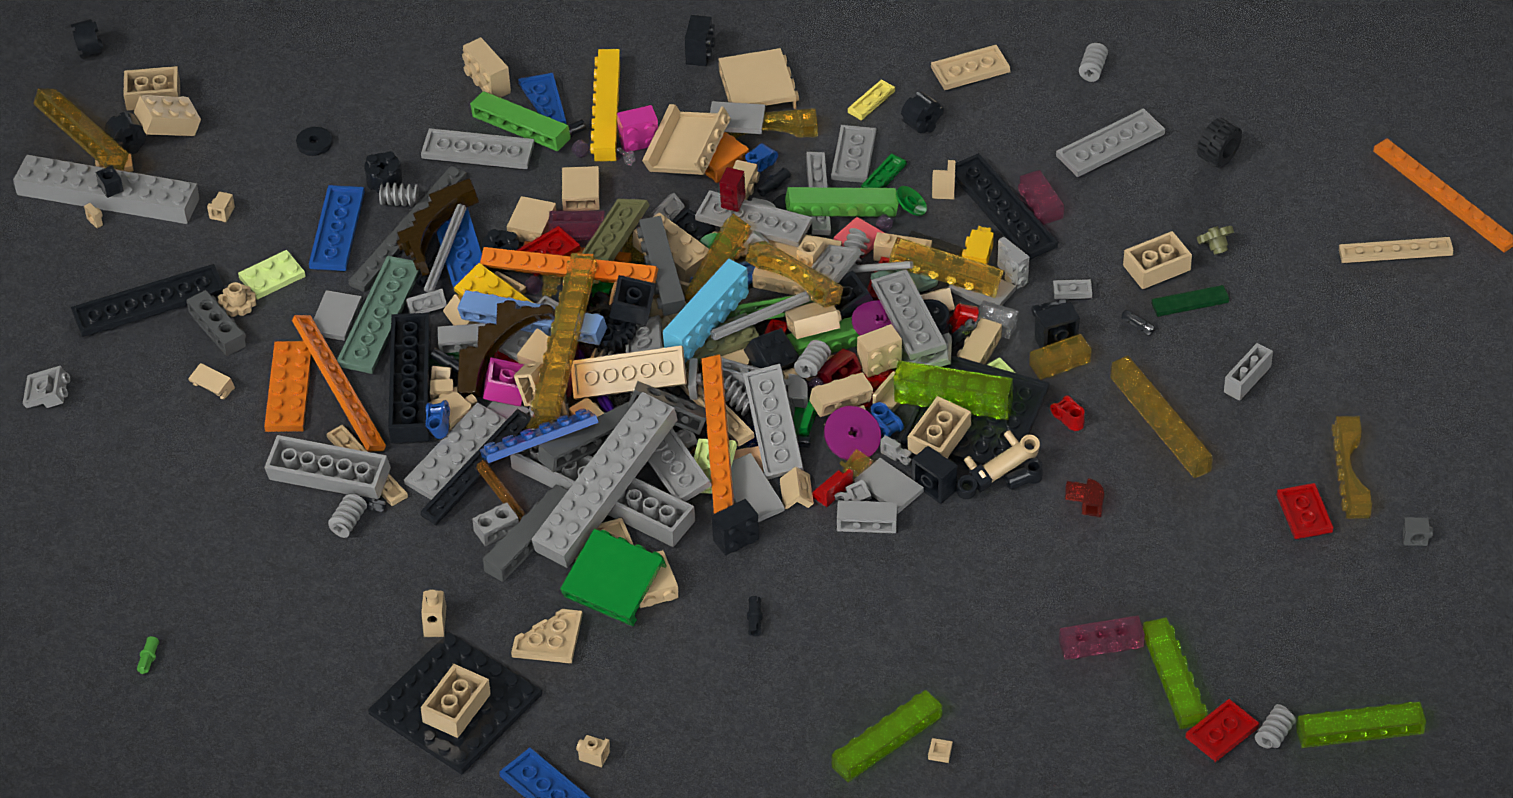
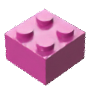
M652 105L617 113L618 136L624 153L648 148L658 129V119Z
M490 358L485 378L483 399L521 407L522 398L514 375L524 364Z

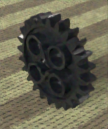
M604 302L603 306L596 304V308L590 306V311L583 310V312L604 316L607 329L600 345L584 343V347L590 346L591 351L597 348L598 352L601 349H605V352H608L609 348L615 351L616 346L622 348V343L628 345V339L633 340L637 326L635 323L609 318L612 303L610 306H607L606 302Z

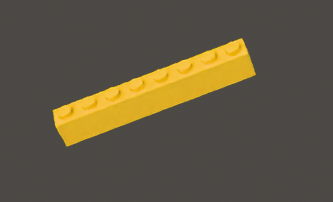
M598 49V56H595V67L597 69H594V79H597V81L593 83L594 92H596L593 93V104H596V106H592V116H595V118H592V129L594 131H591V141H594V143L590 144L591 154H594V161H616L620 49Z

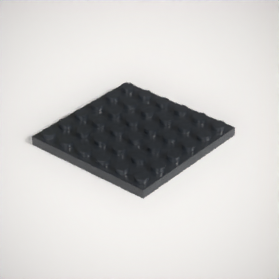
M951 355V364L933 369L903 434L901 444L908 446V435L935 398L939 396L971 411V426L948 458L965 462L964 459L970 456L977 466L980 464L983 466L1012 447L1004 436L1006 431L1010 430L1018 442L1024 436L1029 435L1049 390L1050 383Z
M448 632L368 709L370 716L462 775L542 696V690ZM453 664L489 679L490 696L458 738L423 723L421 706Z

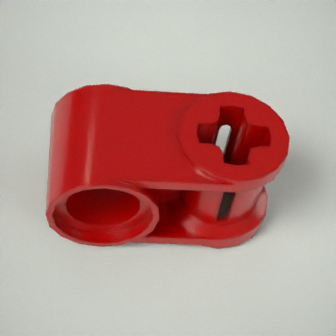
M961 303L957 304L955 311L949 318L950 324L953 327L951 332L956 331L962 324L965 325L964 322L969 318L976 322L979 314L978 307Z
M1066 395L1062 401L1050 405L1053 416L1064 423L1070 430L1079 431L1084 428L1085 411L1070 396Z

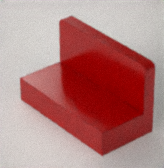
M848 469L845 473L838 470L812 492L813 498L828 507L835 501V494L846 492L845 487L853 484V470Z

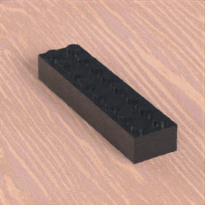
M429 313L391 314L388 419L390 443L429 441V429L426 427V404L430 402L431 358L429 357L431 354V323Z

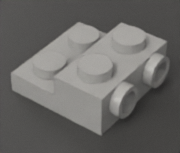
M1002 237L998 240L997 266L1005 272V280L1015 285L1016 289H1019L1028 283L1029 256L1007 238Z
M61 366L27 375L22 404L26 408L39 404H44L46 408L64 403V398L68 396L66 385L70 383L69 374Z

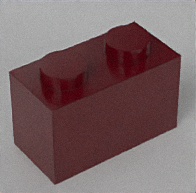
M727 167L719 182L721 208L738 212L746 198L745 173L743 170Z
M841 349L824 363L816 375L821 385L855 374L862 369V366L854 352Z

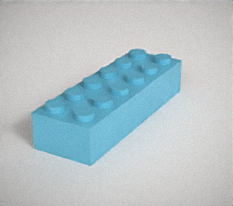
M728 258L663 330L664 348L683 346L685 363L688 359L690 360L695 351L704 345L705 340L711 334L710 331L717 328L720 323H724L730 312L734 311L738 303L747 297L749 293L747 267Z

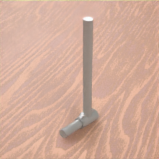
M913 262L852 265L847 273L852 270L854 273L911 269L913 268Z

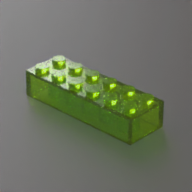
M898 360L894 375V402L930 407L935 398L939 396L971 411V414L1008 420L1013 402V378Z

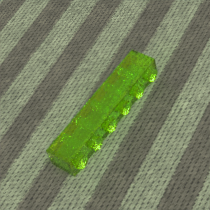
M1167 617L1143 622V638L1179 728L1181 730L1194 727L1207 716V708L1204 703H1201L1199 688L1194 686V676L1192 672L1188 671L1186 657L1181 654V644L1174 637V627L1169 624Z
M927 690L916 694L909 702L900 705L896 711L884 716L874 726L868 727L860 736L852 738L847 745L835 750L832 754V768L847 782H850L942 717V704Z
M1406 702L1395 705L1387 704L1378 707L1300 715L1297 718L1296 730L1301 748L1424 734L1426 719L1420 702Z

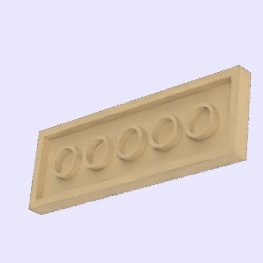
M683 346L570 361L575 400L633 392L637 381L654 388L687 384Z

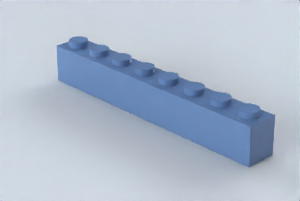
M465 290L457 309L463 320L496 324L497 303L512 300L520 307H540L542 304ZM553 307L557 311V319L537 321L521 329V331L534 333L538 328L547 336L600 345L607 325L604 316L599 314L585 313L580 310L574 311L563 307Z

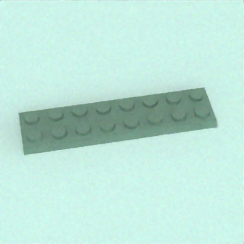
M392 256L386 257L337 359L341 368L373 374L391 336V314L402 313L406 299L409 298L421 272L416 270L413 260Z

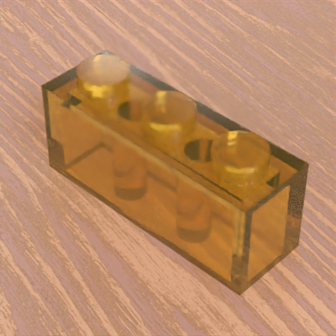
M1079 334L1031 351L1029 365L1041 380L1091 362L1092 349L1084 337Z

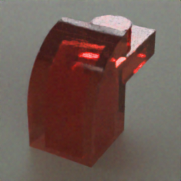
M1088 478L1087 484L1067 481L1065 499L1082 502L1083 515L1101 517L1104 505V489L1101 484Z

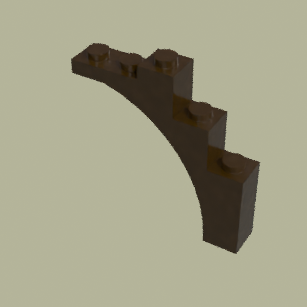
M470 178L430 193L431 201L428 202L429 207L413 213L415 220L412 222L414 226L397 232L399 240L396 241L400 251L404 250L406 256L410 255L412 259L415 258L413 260L415 268L420 270L423 276L430 274L425 262V256L434 234L453 216L458 204L465 205L467 208L479 203Z
M512 300L497 303L496 324L487 323L485 326H478V347L468 346L466 349H459L458 393L463 398L470 394H473L475 398L482 397L483 383L490 358L495 356L497 351L511 336L524 327L537 321L557 319V311L548 304H542L540 307H520Z

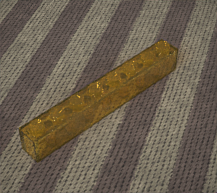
M38 88L33 104L104 168L112 165L114 169L124 170L129 155L125 149L56 89Z
M1127 355L1112 362L1111 379L1190 474L1197 478L1211 472L1213 458L1211 453L1131 358Z

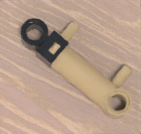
M1008 430L1004 433V436L1012 447L983 466L982 464L977 466L973 459L967 456L964 461L971 471L969 475L959 478L957 483L958 496L962 499H971L975 495L976 489L979 492L984 491L991 486L992 482L1026 460L1035 458L1040 446L1038 438L1034 435H1026L1018 442L1012 432ZM1031 444L1034 446V449L1028 450L1025 448V445ZM964 484H968L972 488L970 490H965L962 488V486Z

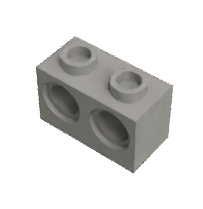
M507 502L472 518L474 532L484 546L504 538L509 530L519 523L517 515Z

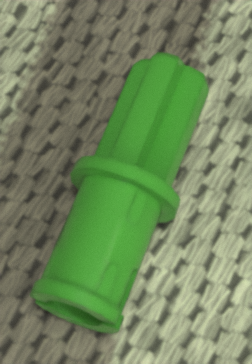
M148 637L144 650L140 652L141 658L137 666V671L140 674L148 673L152 661L156 658L155 652L159 645V640L156 637Z

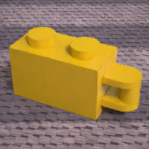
M978 226L977 230L972 229L970 236L966 237L965 247L967 248L963 249L961 260H964V268L970 264L986 272L994 241V233L991 232V227Z

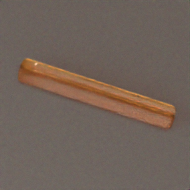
M485 461L478 463L476 469L503 504L506 502L509 504L520 522L521 518L526 514L489 465Z

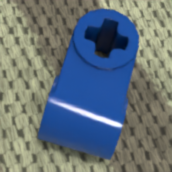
M764 143L759 144L745 155L747 162L757 164V172L760 173L773 165L778 158V153Z
M447 400L437 404H426V427L437 439L444 438L449 432L450 406Z
M877 402L871 406V414L877 420L883 437L886 435L890 438L891 434L904 429L901 419L886 404Z

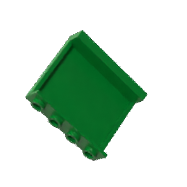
M594 529L560 590L565 598L630 626H634L637 621L635 617L637 609L660 568H666L667 565L664 557L658 552H648L641 545L636 544L634 546L622 537L615 538L605 530L599 531Z

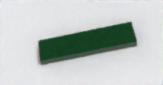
M1224 285L1154 298L1151 304L1157 317L1229 303V296Z

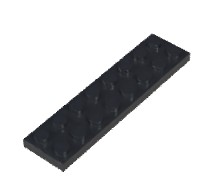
M979 153L955 163V180L1001 233L1029 256V260L1058 248L1057 240Z
M211 264L72 306L71 310L81 336L85 337L186 306L187 299L205 290L211 296H219L223 294V289L225 288L215 265Z

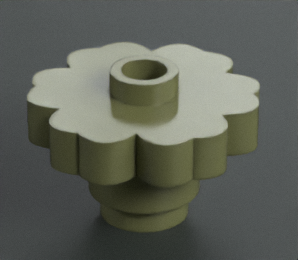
M1231 225L1220 229L1217 226L1208 229L1207 233L1196 238L1200 245L1208 243L1210 250L1213 251L1214 255L1228 251L1226 236L1233 234L1234 230Z

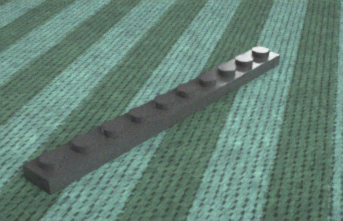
M450 166L350 278L349 286L365 292L376 280L386 257H396L401 252L396 241L399 240L397 232L414 226L412 222L415 220L413 213L429 207L428 202L431 201L430 193L464 181L467 177L466 172Z

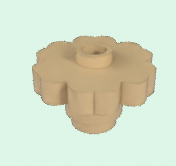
M234 282L229 284L228 288L223 289V294L218 296V304L220 307L223 306L227 315L231 317L237 314L244 316L252 311L251 307L256 306V294L251 291L249 286Z

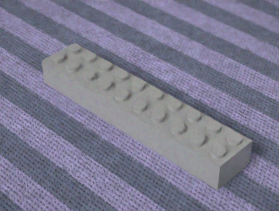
M26 155L13 179L17 195L79 206L91 203L95 208L98 207L102 210L188 224L200 199L197 183L116 170V172L121 177L124 191L107 198L99 187L96 172L104 169L103 167Z
M644 392L639 395L531 539L535 552L566 568L570 566L585 546L592 531L599 527L678 419L674 407Z
M539 445L510 455L512 469L551 488L557 484L566 490L570 489L593 458L588 455L552 472L538 460ZM634 478L608 513V516L614 519L622 517L625 524L672 547L677 544L695 522L693 505L637 478Z

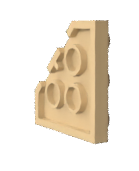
M561 609L556 612V616L549 620L544 619L532 626V630L525 634H518L514 639L511 652L512 657L572 664L582 621V611Z

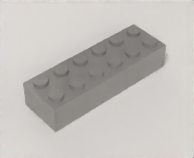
M277 435L264 467L269 480L342 494H355L376 500L381 496L391 469L386 455Z

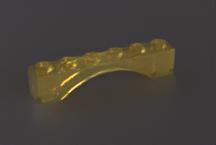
M816 109L765 112L762 131H782L800 138L818 136ZM727 132L728 134L734 136L735 138H738V137H740V136H742V135L748 134V133Z
M765 240L749 244L746 262L758 269L774 272L795 281L808 292L812 301L824 308L840 304L843 286Z
M1336 416L1335 424H1332V436L1336 438L1333 443L1334 451L1338 453L1335 456L1336 466L1340 468L1337 471V477L1342 483L1339 486L1340 496L1343 495L1341 508L1342 511H1345L1346 519L1370 518L1372 508L1370 490L1358 480L1350 463L1351 454L1360 444L1362 431L1360 416Z

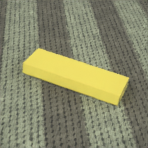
M881 79L848 108V113L863 120L895 92V87Z

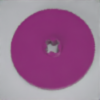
M880 300L870 301L858 306L852 315V326L860 336L892 324Z
M844 406L835 410L828 417L824 426V437L830 450L838 457L847 461H862L872 456L878 449L881 442V430L877 420L868 411L856 406ZM849 432H856L855 437L853 435H849Z

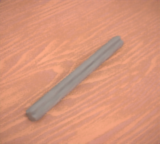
M458 204L424 287L425 292L435 290L466 211L465 205Z
M806 291L712 329L710 335L713 340H718L810 301V296Z

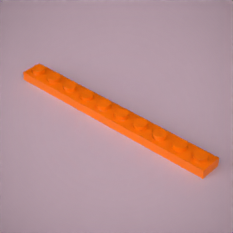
M1388 138L1374 146L1373 151L1502 252H1506L1513 247V235Z
M488 247L483 248L480 264L487 268L617 282L618 275L655 283L658 273V267L651 265Z
M294 315L292 322L367 451H384L386 444L311 315Z
M720 354L701 358L714 514L734 504L723 365Z

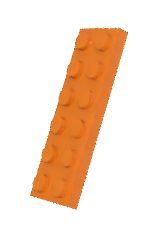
M304 341L274 342L264 426L265 432L304 431L312 355Z

